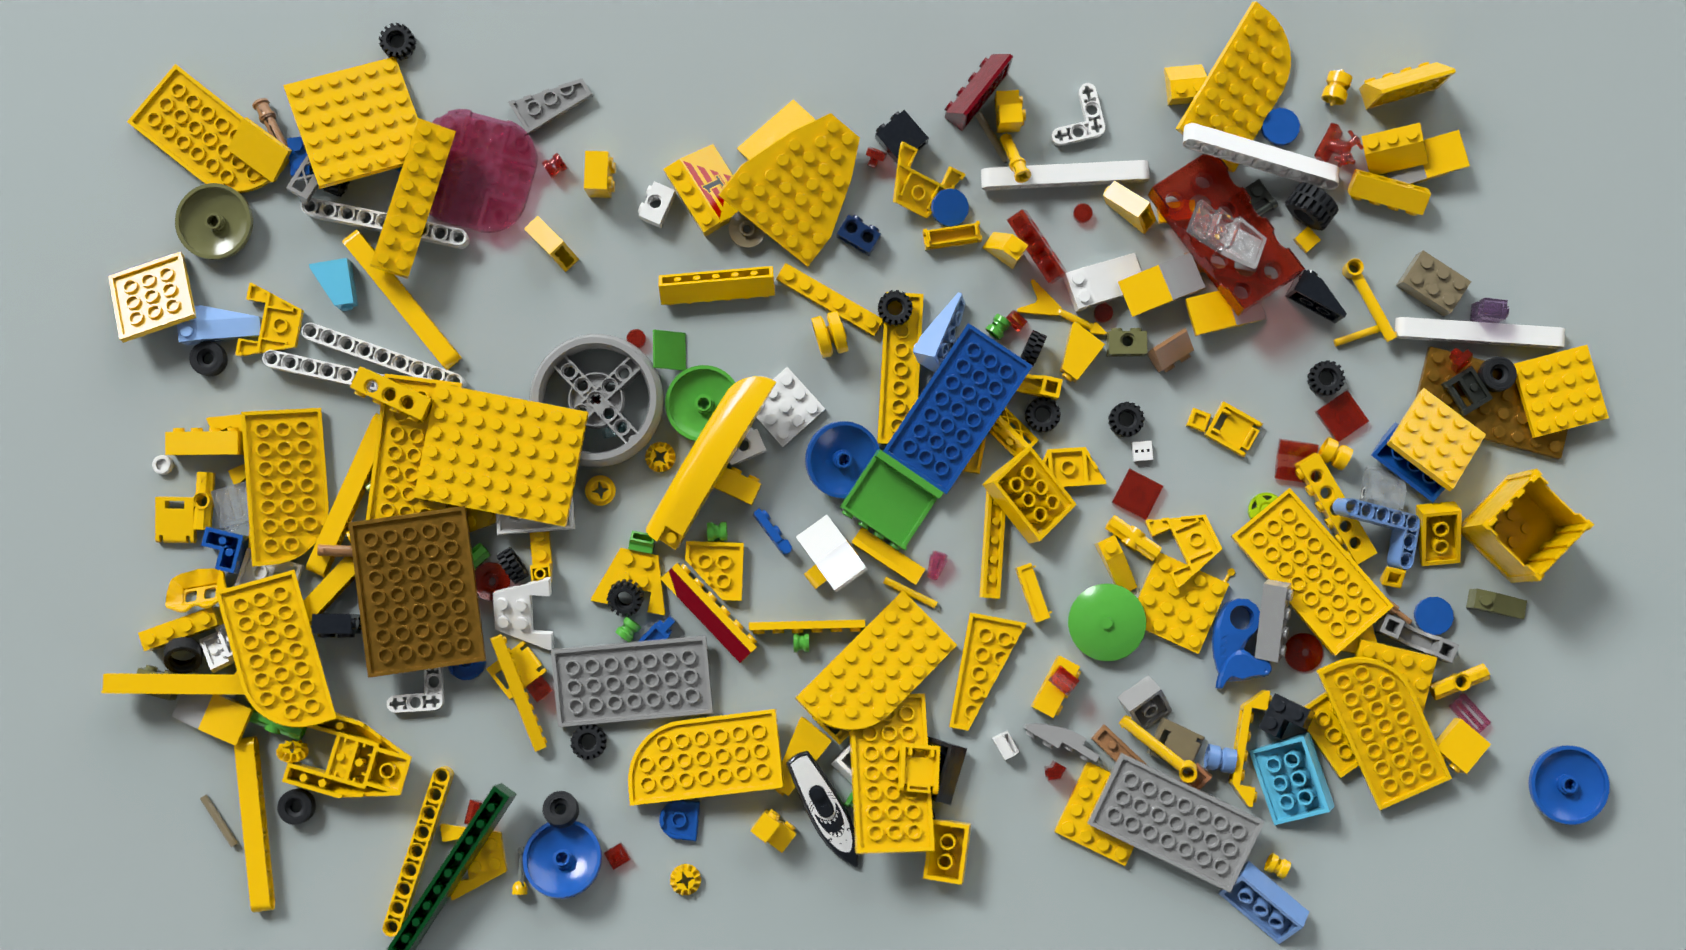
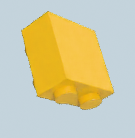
M1454 718L1436 739L1443 759L1450 763L1449 768L1457 774L1459 772L1467 774L1491 745L1461 718Z

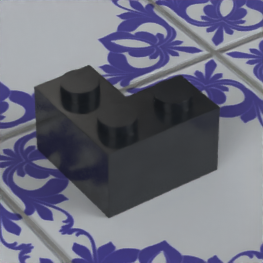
M1275 693L1258 728L1281 739L1289 722L1308 730L1316 712Z

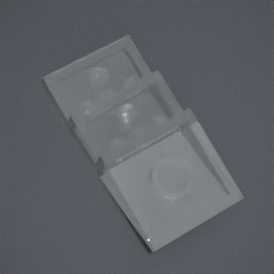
M1203 199L1196 203L1186 230L1197 240L1216 252L1253 269L1257 268L1267 240L1264 235L1242 217L1234 219L1222 208L1215 210Z

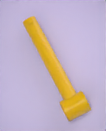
M1356 258L1351 259L1342 268L1343 276L1347 279H1352L1384 336L1383 339L1389 342L1397 338L1396 331L1394 332L1362 274L1364 269L1362 261ZM1349 265L1355 266L1357 272H1351L1349 269Z
M1125 715L1120 720L1119 724L1122 729L1125 728L1178 770L1182 781L1190 783L1197 778V766L1193 761L1181 759L1133 721L1132 717ZM1185 768H1191L1194 772L1190 775H1187L1183 772V770Z

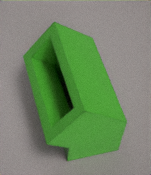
M632 530L628 549L653 554L655 540L647 533Z

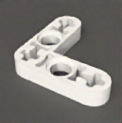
M1083 84L1078 92L1085 121L1056 128L1051 135V141L1054 145L1064 146L1098 138L1104 133L1105 123L1097 91L1093 84ZM1085 88H1087L1088 91H1092L1089 95V102H1087V95L1083 94ZM1094 106L1097 109V113L1095 115L1088 114L1087 107ZM1097 117H1099V119L1096 120V126L1101 127L1098 133H1096V130H1092V128L1094 127L1093 120ZM1080 128L1083 131V136L1075 137L1073 130ZM1067 130H1069V136L1063 137L1062 141L1059 138H1055L1057 133L1067 135Z
M443 667L434 668V671L439 670V674H429V671H433V669L424 670L425 693L391 696L387 700L389 711L394 713L429 711L443 707L445 702ZM432 676H436L439 679L437 687H432L429 684V679ZM424 696H426V700L434 699V696H436L440 703H437L436 707H434V703L426 704L427 708H425ZM413 697H418L421 701L418 708H414L411 705ZM397 698L398 702L406 701V705H400L396 709L395 706H392V702Z

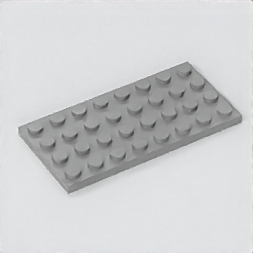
M706 635L551 650L558 727L713 713Z
M1120 753L1087 824L1231 892L1262 829L1264 821L1128 755Z

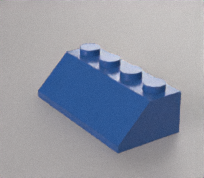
M1395 422L1383 435L1371 456L1431 502H1434L1445 488L1387 445L1399 425Z

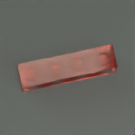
M1021 209L1007 219L1018 238L1028 244L1027 252L1048 283L1053 284L1067 273L1065 267L1027 210Z

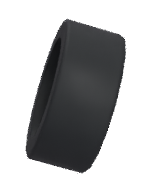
M174 638L164 647L163 663L171 672L177 674L192 673L202 664L203 649L200 643L192 638ZM177 651H189L195 657L183 661L174 659L171 654Z

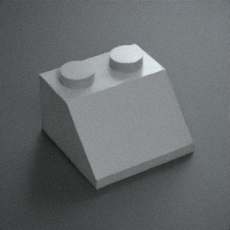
M1149 675L1117 697L1128 716L1132 717L1131 719L1145 730L1172 711L1161 688Z

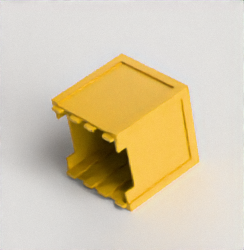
M1537 468L1508 475L1461 522V534L1511 583L1540 581L1545 576L1544 573L1577 539L1594 526L1589 519H1585L1580 513H1575L1547 486L1549 483L1541 476L1542 473Z

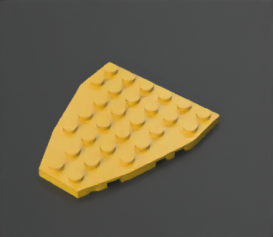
M829 113L791 131L743 163L718 196L808 267L832 236L852 179L860 137Z

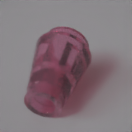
M933 550L929 557L928 578L938 580L948 561L947 554Z

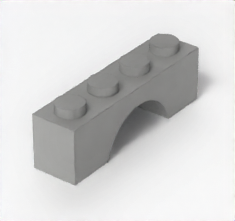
M1387 613L1378 619L1374 628V632L1424 654L1435 656L1438 660L1446 663L1453 662L1459 647L1454 642L1419 630Z

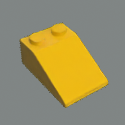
M1455 501L1416 505V515L1420 519L1418 547L1421 566L1460 563L1462 510Z

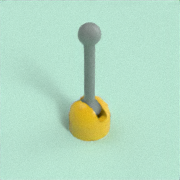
M524 847L518 848L519 877L518 881L513 884V895L528 894L527 884L522 881Z

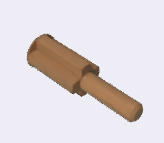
M1388 599L1394 605L1388 613L1391 615L1395 614L1407 624H1411L1412 619L1398 610L1399 606Z

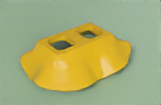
M215 568L196 569L175 576L170 581L166 593V608L183 613L189 611L194 606L207 609L218 603L217 596L205 599V594L210 589L219 591L227 588L225 572ZM197 592V599L195 601L186 602L188 593Z

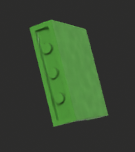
M877 450L840 508L843 509L842 514L850 519L855 517L859 520L858 524L866 530L869 527L873 529L876 537L884 540V538L889 540L891 547L898 551L900 549L906 550V546L935 501L940 499L944 492L882 450Z

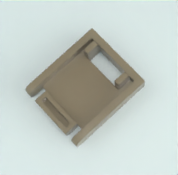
M1162 717L1154 737L1159 740L1164 729L1170 731L1164 745L1184 761L1191 760L1194 762L1202 745L1196 742L1197 738L1204 740L1205 737ZM1148 747L1146 753L1165 761ZM1185 768L1184 770L1189 772L1191 769Z

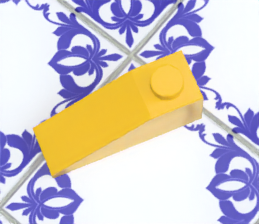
M1112 535L1095 543L1094 545L1113 583L1129 591L1137 588L1116 536Z

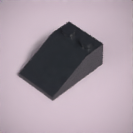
M1309 269L1303 270L1295 276L1285 297L1333 323L1340 321L1347 315L1323 279L1318 277L1316 272Z

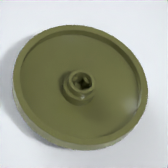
M209 183L192 189L183 197L176 211L175 229L179 240L191 253L208 260H222L235 255L246 245L253 229V214L247 200L238 191L223 184Z

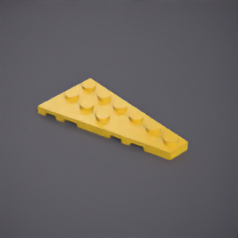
M969 612L949 727L967 731L970 729L1027 623Z

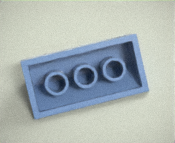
M1249 861L1244 864L1231 892L1221 889L1218 893L1278 944L1302 929L1309 914L1306 908Z

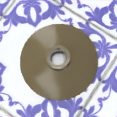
M737 212L732 216L728 231L731 239L737 245L750 248L758 245L764 239L765 233L741 213ZM745 225L750 227V231L748 233L744 232L743 227Z

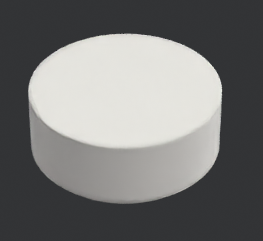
M159 455L153 460L152 467L156 473L165 475L173 470L174 463L170 457Z

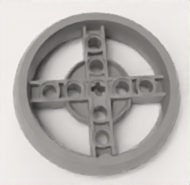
M587 334L563 342L544 358L532 380L529 401L545 404L546 388L552 374L556 370L571 386L568 395L569 408L576 410L586 409L589 412L586 427L601 429L609 426L625 443L607 452L592 453L581 451L579 465L585 467L612 466L636 455L648 444L655 434L662 417L664 394L656 368H653L651 360L638 347L616 336ZM607 349L618 352L627 357V359L610 374L592 372L584 375L569 357L585 350ZM570 368H574V376L567 377L566 371ZM623 370H629L630 374L626 379L620 378V373ZM642 373L648 387L649 407L645 421L639 431H637L622 415L625 407L623 389ZM582 382L588 383V388L585 391L579 390V385ZM609 383H615L616 387L612 392L606 391V386ZM595 396L597 398L601 397L599 399L601 401L600 404H592L594 402L593 398ZM614 410L613 418L606 419V411ZM622 423L627 424L626 432L619 433V425Z

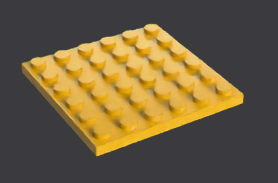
M391 57L283 85L319 189L403 166L418 117L396 58Z

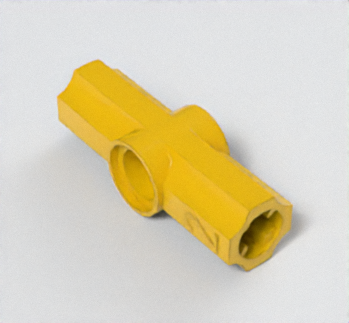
M197 472L196 494L192 500L195 506L193 530H205L206 527L212 528L213 508L216 505V498L214 497L216 473ZM206 496L208 501L207 504L203 506L201 501L203 497Z
M1116 515L1112 516L1104 528L1119 538L1125 546L1133 551L1136 550L1150 561H1154L1162 547L1147 538L1146 534L1135 526H1130Z
M1482 663L1431 683L1429 691L1434 700H1439L1489 680L1490 673L1485 664ZM1458 677H1461L1462 679V685L1460 687H1458L1456 684V680Z

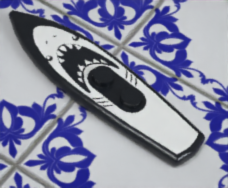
M809 751L795 754L787 761L786 765L814 828L835 855L846 863L858 867L859 854H856L854 825L844 803Z

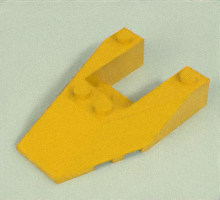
M335 712L337 719L309 727L337 735L326 770L300 762L287 763L282 779L284 783L336 798L396 796L402 793L412 756L365 723Z

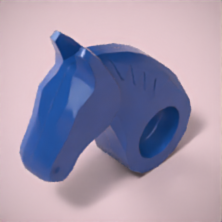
M1237 598L1226 602L1214 622L1212 652L1218 672L1215 687L1217 689H1223L1226 682L1266 677L1272 671L1270 661L1257 659L1244 649L1250 637L1257 630L1260 618V611L1257 605L1249 599ZM1237 606L1244 607L1249 613V623L1243 629H1237L1230 621L1231 611Z

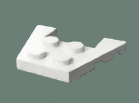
M551 577L495 591L493 593L495 630L547 650H552L554 648L553 631L534 630L532 595L550 596L552 594Z

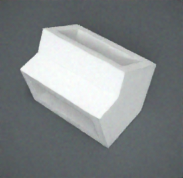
M1008 731L992 738L1004 760L1015 756L1019 752Z

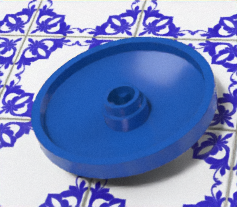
M837 421L822 427L812 437L806 450L805 466L810 480L823 493L836 498H846L876 451L880 450L878 442L869 430L857 423Z
M1570 745L1553 747L1541 754L1531 768L1529 775L1531 798L1538 810L1553 821L1569 825L1585 823L1601 812L1609 796V777L1604 765L1593 753L1584 748Z
M575 821L566 828H556L549 823L544 824L532 834L523 853V868L530 884L541 894L555 899L571 898L588 889L598 876L602 863V851L598 839L587 826L578 821Z

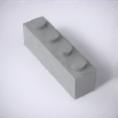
M1268 579L1263 585L1255 658L1278 663L1282 657H1285L1287 647L1284 645V639H1287L1289 627H1286V623L1291 616V609L1288 607L1289 601H1292L1293 598L1291 583Z

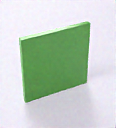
M653 330V368L686 370L685 333Z

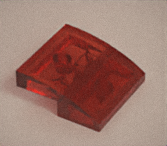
M1279 438L1274 478L1305 483L1303 479L1300 480L1296 475L1294 464L1313 453H1317L1319 445ZM1314 471V472L1311 474V479H1312L1313 482H1314V477H1315V472H1316V471Z

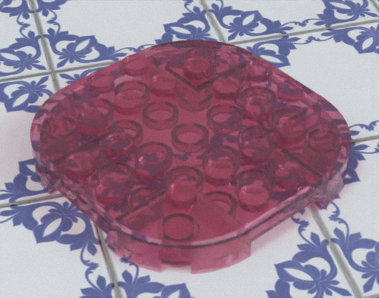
M468 109L447 111V114L440 118L437 117L432 122L454 130L456 133L429 215L445 223L484 233H494L509 228L522 215L533 183L538 163L534 142L521 126L512 121H503L473 113Z

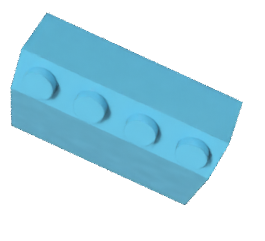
M1309 732L1249 750L1274 825L1327 813L1335 807Z

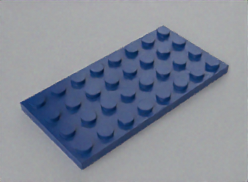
M968 323L883 452L947 494L1033 365Z

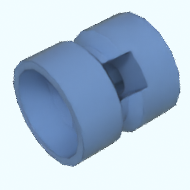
M1208 744L1204 756V768L1210 770L1219 768L1221 772L1233 774L1237 763V749L1225 747L1222 750L1220 746Z

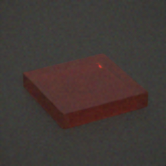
M1348 390L1315 411L1333 439L1338 442L1369 422Z
M1129 468L1111 503L1147 520L1163 485Z

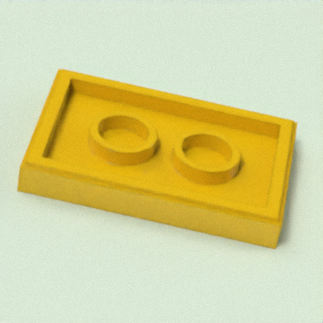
M247 117L242 119L227 150L271 182H276L292 152L290 148Z

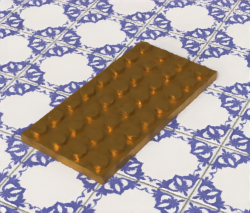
M1429 346L1416 397L1425 388L1460 414V410L1448 391L1443 389L1441 384L1470 366L1478 374V370L1485 360ZM1498 369L1493 371V377L1500 380L1502 377L1501 371ZM1516 380L1510 388L1504 391H1489L1493 399L1463 416L1486 434L1484 440L1556 459H1561L1568 429L1532 438ZM1454 383L1453 386L1466 406L1471 405L1458 383Z

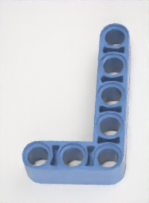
M1338 498L1334 501L1333 511L1339 516L1392 529L1387 556L1389 567L1408 570L1413 566L1420 529V519L1417 515L1358 499Z

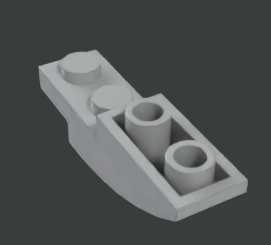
M1039 723L1025 724L1023 726L1027 730V735L1034 739L1037 736L1043 739L1042 744L1050 749L1054 746L1059 748L1063 742L1065 749L1072 753L1074 750L1081 753L1079 757L1089 763L1091 760L1096 762L1100 756L1083 746L1087 738L1068 729Z

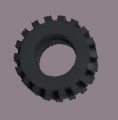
M1305 182L1299 183L1285 202L1288 211L1296 220L1318 231L1325 230L1339 211L1338 205L1328 193L1315 185Z

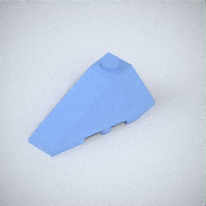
M959 292L924 331L913 348V353L918 363L934 373L948 354L951 343L956 341L955 327L960 326L966 305L962 293Z
M198 305L194 306L197 318L177 324L179 342L185 345H194L203 341L218 342L257 337L260 334L261 318L259 316Z

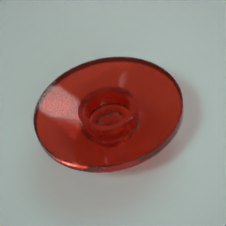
M487 562L475 570L477 593L480 598L493 601V593L495 591L510 587L511 580L501 567V564ZM491 578H494L496 580L494 585H490L489 580Z
M1308 633L1295 634L1285 644L1287 647L1285 659L1293 669L1306 672L1315 669L1320 664L1323 657V649L1319 640ZM1303 649L1308 650L1307 656L1302 654Z

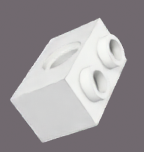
M654 181L653 185H649L647 188L645 202H642L639 206L638 213L640 219L662 228L677 195L676 191ZM658 200L661 202L658 208L651 207L653 201Z
M750 428L743 441L749 443V448L746 451L737 449L730 461L732 467L767 452L757 429L753 430V428Z

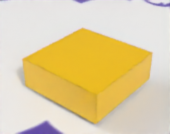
M1306 227L1293 241L1306 254L1321 239L1311 228Z
M1192 408L1186 426L1204 433L1211 414Z

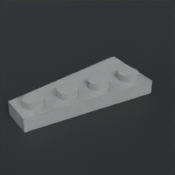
M581 78L559 85L557 88L546 89L538 94L524 96L519 100L508 101L528 135L593 95Z

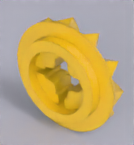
M666 442L651 444L645 454L646 464L655 472L668 471L674 465L676 459L674 449ZM655 451L659 452L660 454H662L663 452L665 453V455L663 456V458L665 459L664 461L666 462L665 464L663 463V461L661 462L660 460L655 461V459L657 458Z
M594 476L586 484L585 495L594 505L604 506L611 503L615 497L616 487L607 476ZM599 483L602 488L608 489L606 492H603L602 499L599 493H593V491L599 489Z
M294 739L290 742L285 740L284 744H279L276 749L278 759L288 763L299 762L305 759L309 753L306 743H302V740L294 741Z
M690 864L677 866L670 876V885L674 892L682 896L695 893L701 884L700 872L695 866ZM683 872L686 877H693L688 882V888L685 883H678L683 878Z

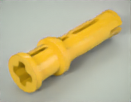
M1008 133L1003 134L1000 137V142L1010 160L1009 167L1015 174L1016 182L1024 183L1031 178V171L1027 169L1025 159L1019 155L1012 136L1008 135Z

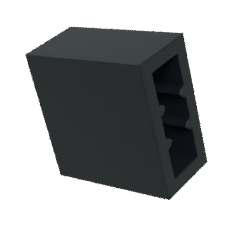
M905 110L901 113L898 111L892 115L891 121L886 125L884 123L876 129L877 133H875V139L897 164L901 142H905L919 151L929 141V137Z
M312 614V634H318V638L335 637V634H338L337 638L355 637V634H361L360 614Z

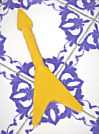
M1034 279L1030 281L1037 301L1018 308L1017 313L1060 316L1073 323L1076 321L1082 327L1090 330L1091 334L1106 335V331L1097 322L1093 324L1063 310Z

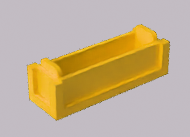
M980 221L932 230L923 229L925 251L980 243L982 241L979 229Z
M1031 563L1015 568L1033 622L1037 623L1051 618L1049 614L1052 611L1048 612L1035 576L1033 568L1036 565L1032 566Z

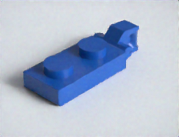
M669 616L664 623L659 620L639 641L667 639L673 632L670 627L676 620L672 616Z

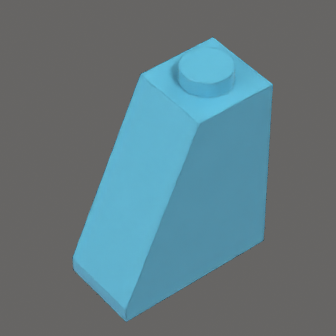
M348 258L309 264V268L334 306L342 311L352 310L354 306H358L352 261Z

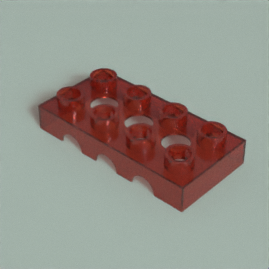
M1203 153L1154 185L1147 196L1236 315L1240 316L1297 278L1305 268L1289 247L1285 248L1278 242L1274 234L1275 228L1269 220L1255 212L1251 203L1252 198L1246 190L1233 183L1228 173L1229 168L1221 158ZM1196 178H1206L1209 181L1210 187H1199L1196 183ZM1196 195L1207 197L1211 203L1210 212L1204 216L1194 214L1189 207L1190 199ZM1169 196L1175 197L1180 201V206L1177 208L1169 207L1165 199ZM1218 208H1229L1232 212V217H1222L1219 214ZM1226 225L1231 228V225L1247 233L1264 239L1256 262L1257 269L1253 275H1240L1235 269V261L1221 254L1224 246L1218 245L1212 238V231L1216 226ZM1191 226L1198 227L1202 232V237H1192L1188 232V228ZM1211 257H1221L1224 260L1225 267H1214L1211 263ZM1264 267H1273L1277 271V278L1267 277L1264 273ZM1234 287H1243L1247 291V298H1238L1234 294Z

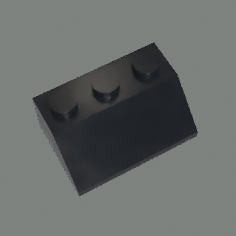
M928 736V745L940 746L938 794H932L931 787V799L935 802L951 805L967 748Z

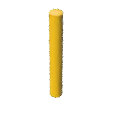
M1375 325L1334 339L1333 342L1337 347L1381 331Z
M888 577L883 582V584L897 591H904L908 596L934 609L938 603Z

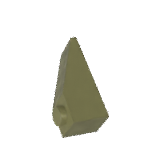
M1469 589L1466 608L1524 619L1527 600L1482 589Z

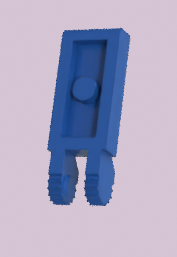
M760 508L754 511V518L778 550L784 555L789 554L792 546L788 540L781 538L782 532L776 525L773 527L769 522L771 519L769 514L765 510L761 511Z

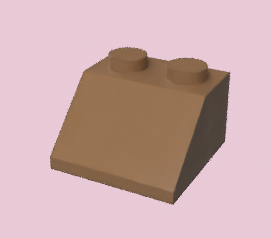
M1186 328L1148 352L1147 356L1158 373L1162 370L1166 373L1175 367L1174 363L1178 360L1182 363L1191 357L1190 353L1194 351Z

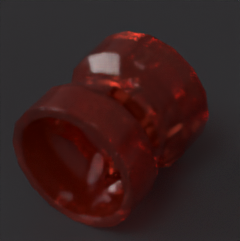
M558 153L554 154L550 160L542 162L551 178L557 176L558 172L568 169Z

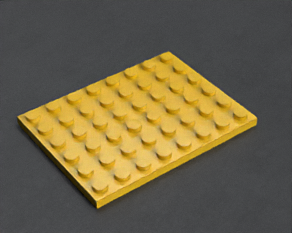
M436 383L414 497L566 527L589 412Z

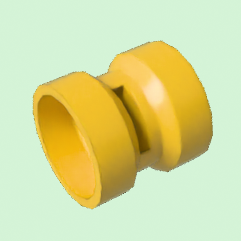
M1271 853L1266 860L1264 870L1269 873L1273 872L1277 877L1284 879L1290 870L1291 862L1286 859L1282 860L1278 855Z

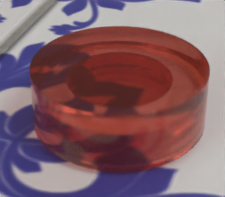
M1086 203L1078 204L1073 210V217L1079 223L1088 222L1093 214L1092 208Z
M1101 303L1094 309L1093 316L1096 321L1106 323L1112 318L1113 309L1110 305Z
M633 329L627 334V341L638 348H642L646 343V336L643 331Z

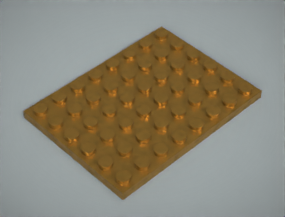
M461 506L348 523L368 678L486 661L466 507Z

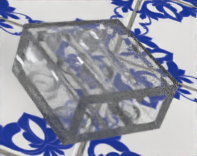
M246 481L211 491L220 528L234 531L240 529V525L246 524V526H249Z

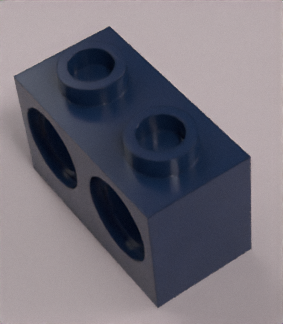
M848 214L837 232V238L865 255L870 256L881 238V233H879L880 230L871 224L869 226L864 224L863 219L857 215L851 216ZM854 225L857 231L849 233L846 228ZM865 235H871L873 241L866 243L862 238Z

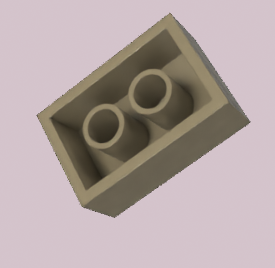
M1422 250L1415 255L1396 286L1444 317L1452 313L1472 281Z

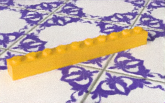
M502 634L492 637L490 641L533 749L536 752L546 748L547 740L545 736L542 737L541 732L543 730L541 725L538 726L537 724L539 720L537 715L533 714L532 710H534L532 703L529 704L528 699L530 697L523 689L525 688L524 682L519 679L521 676L520 672L515 669L516 662L514 658L511 659L510 655L512 652L510 647L507 648L506 643H508L506 637H503Z

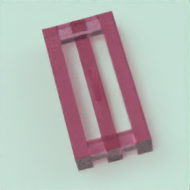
M1464 693L1458 699H1455L1453 704L1448 706L1458 718L1465 721L1479 734L1491 723ZM1463 700L1484 722L1482 725L1461 703ZM1457 706H1459L1462 709V711L1472 720V722L1478 727V729H1476L1470 723V721L1460 712Z

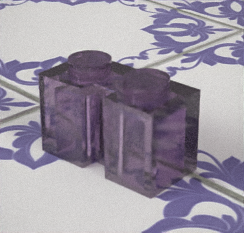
M1483 298L1479 302L1471 304L1470 321L1499 323L1506 320L1509 315L1508 300Z

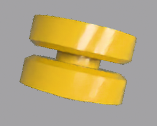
M837 311L827 313L828 326L825 325L824 319L821 316L811 318L823 359L833 355L832 343H834L835 349L839 354L849 351L846 332Z

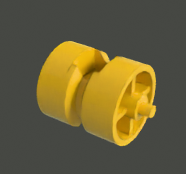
M1344 70L1329 71L1326 79L1328 84L1323 89L1321 99L1329 103L1330 106L1344 105L1348 96L1347 90L1351 86L1353 77L1344 72Z

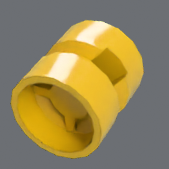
M1327 437L1318 453L1325 463L1331 461V465L1334 468L1342 471L1350 461L1353 449L1346 445L1339 446L1338 441Z

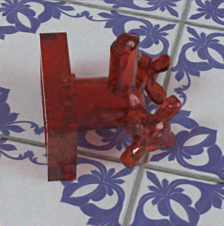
M1331 123L1314 156L1317 160L1328 163L1332 154L1341 155V157H1334L1335 161H1339L1338 167L1348 165L1349 163L1354 165L1356 160H1354L1351 154V149L1357 145L1362 150L1363 145L1360 138L1354 135L1352 130L1348 131V134L1351 136L1349 141L1340 140L1343 135L1342 130L1338 124Z

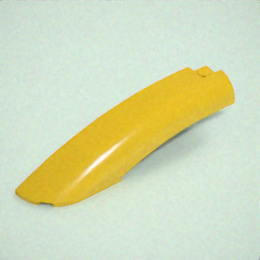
M753 376L739 380L727 390L646 526V532L655 541L660 540L675 550L681 545L714 486L742 444L777 383L776 381L763 376Z

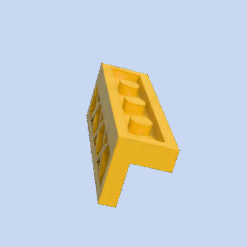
M1007 407L1004 408L1002 411L1003 415L998 417L989 431L1014 457L1031 445L1033 447L1039 441ZM1010 423H1013L1016 426V429H1013L1010 426ZM1023 436H1026L1031 441V443L1028 444L1024 440Z
M861 527L851 544L914 585L918 583L926 570L863 527Z

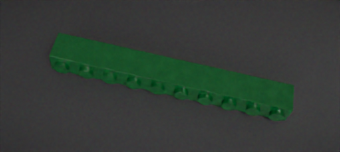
M502 783L492 787L387 950H415L516 797L517 794Z

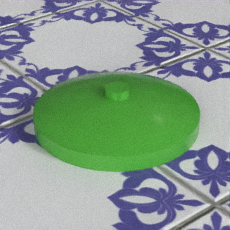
M709 365L690 367L678 374L671 382L665 398L666 414L674 429L685 438L696 441L727 390L736 383L734 379L722 369Z
M1098 584L1086 589L1075 599L1069 612L1068 628L1073 642L1084 654L1096 660L1115 661L1128 656L1139 646L1146 630V615L1139 599L1128 589L1116 584Z

